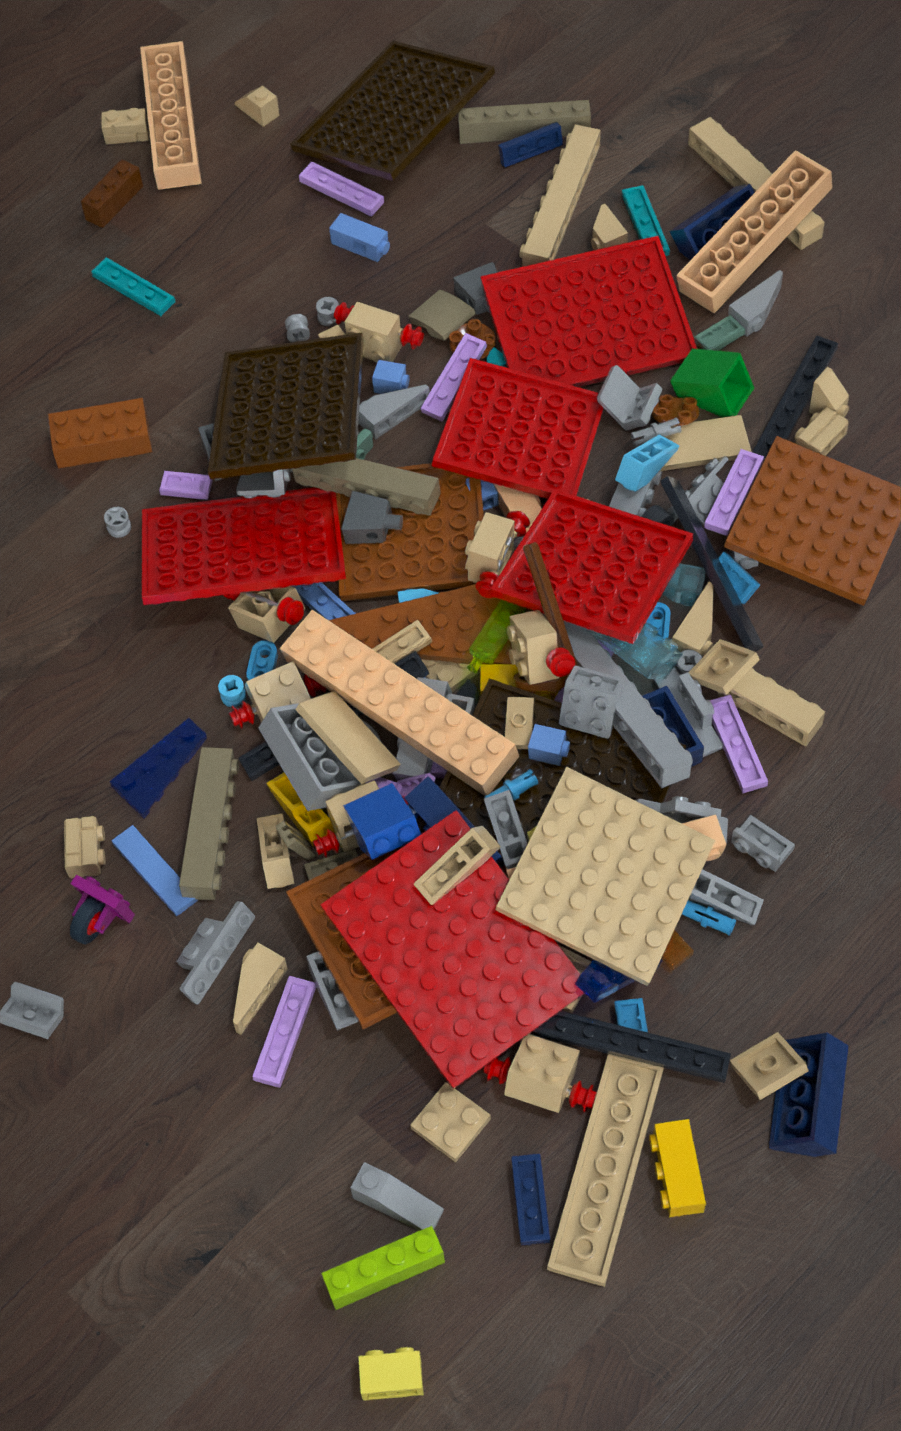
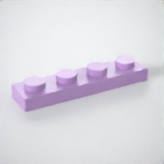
M311 162L299 175L300 182L371 217L384 204V196L314 162Z
M465 333L421 407L423 414L443 422L454 403L469 359L479 360L487 347L486 341Z
M743 449L740 450L705 521L704 528L728 536L763 464L764 456Z
M731 694L709 700L714 708L712 723L723 744V749L742 793L766 787L768 785L767 777Z
M292 976L288 977L252 1076L254 1081L281 1088L316 989L315 982Z

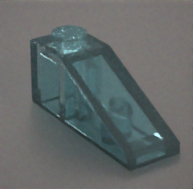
M679 564L662 594L673 602L681 603L685 606H693L704 589L705 569Z

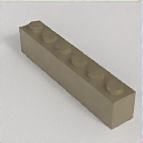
M589 100L462 108L458 112L460 144L509 141L555 122L561 125L562 137H567L568 133H572L575 124L591 128Z
M358 458L347 462L313 465L297 469L292 468L295 482L303 486H312L324 491L344 494L348 497H351L352 491L387 499L392 508H401L416 514L430 516L441 494L439 478Z
M201 747L179 883L182 897L195 898L197 900H215L216 890H221L222 876L219 874V869L224 867L225 851H222L223 843H228L229 829L226 827L227 820L232 818V804L229 803L230 797L235 796L236 790L233 777L238 775L239 760L235 759L233 749Z

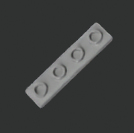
M726 456L718 460L716 458L712 459L705 466L707 471L703 475L699 474L691 482L693 487L689 491H684L701 525L705 524L724 483L717 477L716 473L729 460ZM672 506L667 512L673 515L675 522L678 516Z
M674 666L654 674L653 681L657 688L660 689L668 686L703 744V757L721 750L723 744L711 726L714 708L712 703L703 697L699 682L693 680L688 672L680 675Z
M672 797L671 801L664 803L644 799L635 800L681 824L716 815L724 839L727 842L728 819L721 817V809L711 807V803L688 802L686 797Z
M237 901L224 922L205 918L176 961L182 968L191 970L181 985L180 991L194 1004L201 1002L255 919V915L243 902Z

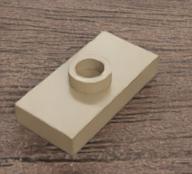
M507 698L505 738L513 742L517 749H528L533 731L534 698Z

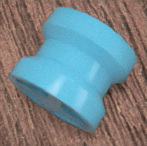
M228 675L220 680L218 688L223 704L228 707L241 705L242 701L246 699L242 679L235 675Z

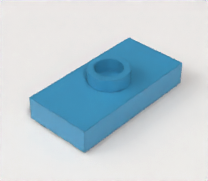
M723 552L719 560L741 603L745 604L759 588L760 584L728 553Z
M642 998L614 1001L617 1025L648 1032Z

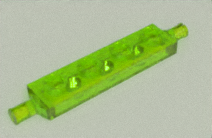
M500 600L469 649V654L474 657L467 666L470 672L473 670V673H477L483 662L493 664L509 639L507 627L510 626V616L525 613L527 608Z

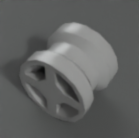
M324 297L316 303L317 319L323 326L330 327L336 325L334 311L339 303L335 298Z
M294 314L285 320L287 339L290 342L309 339L308 321L304 315Z
M112 507L105 512L104 521L107 525V531L112 537H123L130 532L131 523L128 513L124 508Z
M694 650L682 651L677 657L676 669L679 674L682 675L689 672L702 659V656Z

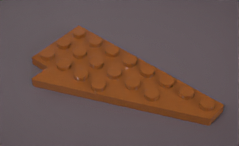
M475 585L329 621L373 649L418 620L433 641L417 652L421 659L481 666V664H512L509 658L512 642H510L507 634V627L510 626V616L531 612L532 610L498 598H485L479 594Z

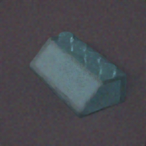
M647 622L634 644L584 628L647 679H666L683 655V653L677 650L678 645L669 638L663 639L657 634L659 630Z

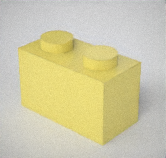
M403 1347L396 1349V1353L384 1354L382 1350H372L366 1352V1356H359L360 1388L363 1401L424 1395L420 1351H414V1348Z

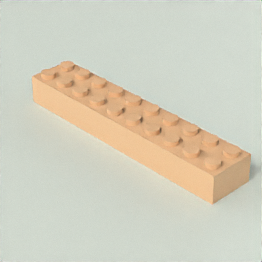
M311 610L280 647L288 663L294 661L297 669L331 692L336 691L344 701L484 796L492 792L519 758L516 745L314 610Z

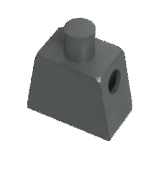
M493 262L454 277L455 295L472 307L476 315L486 311L490 314L480 277L498 273Z
M352 491L341 529L345 544L383 543L386 540L388 529H402L403 516L392 514L390 502L387 499Z

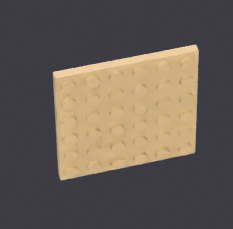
M566 767L495 910L648 986L716 840Z

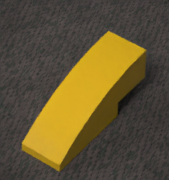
M285 772L267 782V786L312 846V841L316 839V833L322 837L326 835L327 828L335 833L330 818L321 808L307 811Z

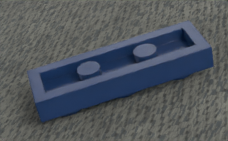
M555 122L499 144L501 164L504 167H508L563 145L561 125Z
M540 1154L512 1156L521 1246L550 1243Z

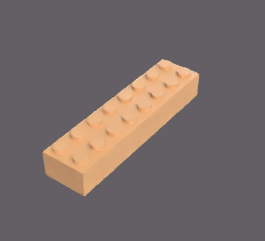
M183 41L140 47L153 168L157 188L160 190L202 184Z
M795 150L677 274L679 291L715 314L832 189V171Z

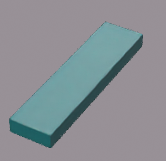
M644 186L623 189L622 198L639 239L659 236L665 256L670 255V248Z
M107 257L91 271L94 278L159 316H162L175 303L174 296Z

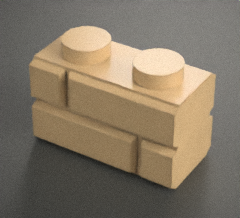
M145 108L102 112V130L105 143L117 144L149 141V124Z
M826 407L820 413L816 412L813 414L806 428L801 427L797 431L794 438L796 440L795 444L826 456L847 434L848 419L839 414L837 415L836 412Z
M94 816L82 817L81 819H66L64 821L65 870L70 878H74L76 875L80 877L99 876L101 874V865H105L104 849H100V842L105 841L103 825L99 826L97 818Z

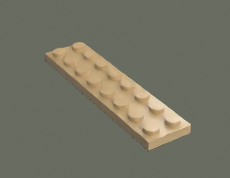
M608 1054L547 1266L548 1271L605 1287L664 1068Z

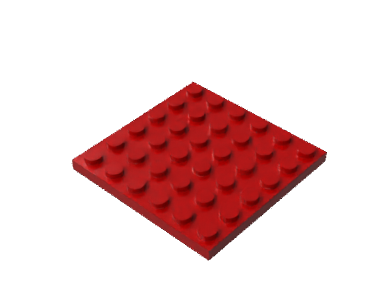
M470 358L434 454L432 467L549 499L554 489L577 496L604 409L597 401L599 393Z
M554 489L491 587L490 594L492 597L533 611L540 610L544 614L523 550V546L536 542L538 543L563 621L634 644L693 541V533Z

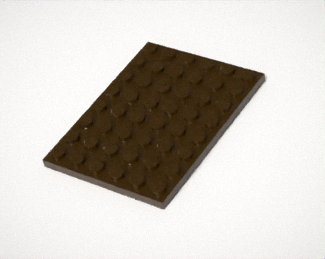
M393 40L290 143L292 151L393 181L495 74L494 66Z
M362 332L225 352L208 467L210 480L356 460L364 348Z
M489 678L472 715L473 717L505 737L507 698H534L533 728L537 724L566 731V741L570 742L567 757H562L560 766L529 759L528 749H517L519 758L492 790V792L504 785L506 780L512 781L529 769L533 772L532 776H536L539 784L521 793L515 801L513 800L527 843V832L538 825L566 767L633 800L644 799L657 803L665 802L671 785L663 788L660 787L614 726H612L611 735L608 739L561 726L559 720L562 703ZM681 744V746L686 750V745ZM447 770L440 789L475 827L483 826L497 841L484 801V795Z

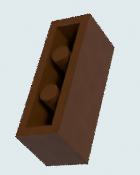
M121 159L81 200L85 220L104 228L143 187L139 167Z

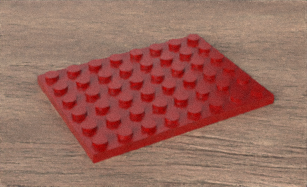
M659 236L480 277L506 366L509 369L575 387H582L605 381L611 367L616 365L628 376L683 363L691 349H697Z
M313 487L286 491L285 495L279 497L257 495L254 498L235 497L142 509V600L144 605H156L164 602L185 601L195 598H210L226 594L234 595L242 592L286 588L303 584L310 585L327 581L335 582L346 579L336 492H328Z
M457 810L320 904L321 909L452 1089L462 1084L590 990V986L554 939L495 910L509 879L492 856L434 905H431L415 887L414 883L470 830V827Z

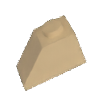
M264 86L250 91L235 102L238 108L263 127L279 116L277 96Z
M606 204L601 205L593 227V239H591L593 249L598 250L628 243V232Z
M829 367L814 382L809 413H820L824 408L828 407L836 412L837 415L845 417L849 410V406H847L849 394Z

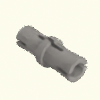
M678 418L658 425L653 423L649 428L632 432L631 439L642 437V439L633 442L637 448L659 434L666 437L681 433V425L670 428L680 423Z

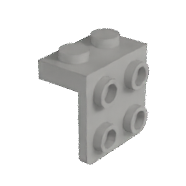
M616 365L611 367L598 394L597 401L627 431L643 427L650 421L651 413L659 401L658 398L662 388L657 383L639 388Z
M291 468L274 472L241 475L236 489L237 495L245 498H254L257 495H267L268 497L285 495L288 481H290V472H293Z

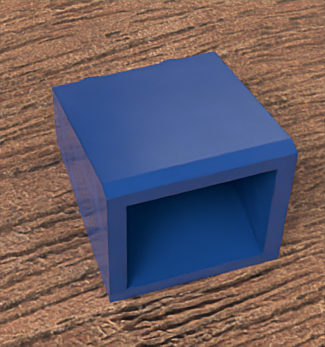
M393 783L343 805L360 849L371 860L401 847L421 835L414 814Z

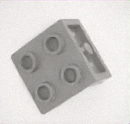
M574 666L565 682L559 724L608 739L612 731L616 703L624 689L625 679Z

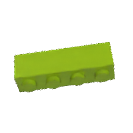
M430 1226L322 1273L334 1308L337 1310L445 1263L444 1252L433 1227Z

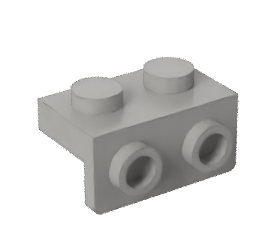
M752 815L749 816L740 828L736 827L733 830L731 843L734 844L737 850L742 853H748L756 859L759 865L764 868H770L774 872L778 870L795 847L794 843Z
M14 982L11 985V997L0 1010V1023L48 1039L63 1019L64 999L60 996Z

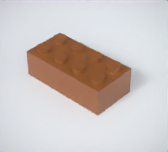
M143 398L48 414L52 450L58 469L152 452L148 418Z

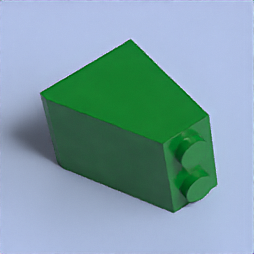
M691 349L670 381L677 398L693 397L697 400L699 408L722 418L737 416L754 389L741 353Z

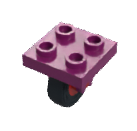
M76 875L70 883L82 895L72 913L74 918L70 926V935L75 941L88 944L99 933L103 934L116 916L129 924L135 916L129 908L130 903L124 900L120 893L111 888L107 891L100 886L101 883L92 877L87 876L83 879Z

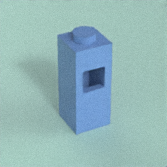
M340 213L329 228L331 244L378 262L389 250L390 243L388 242L387 231Z

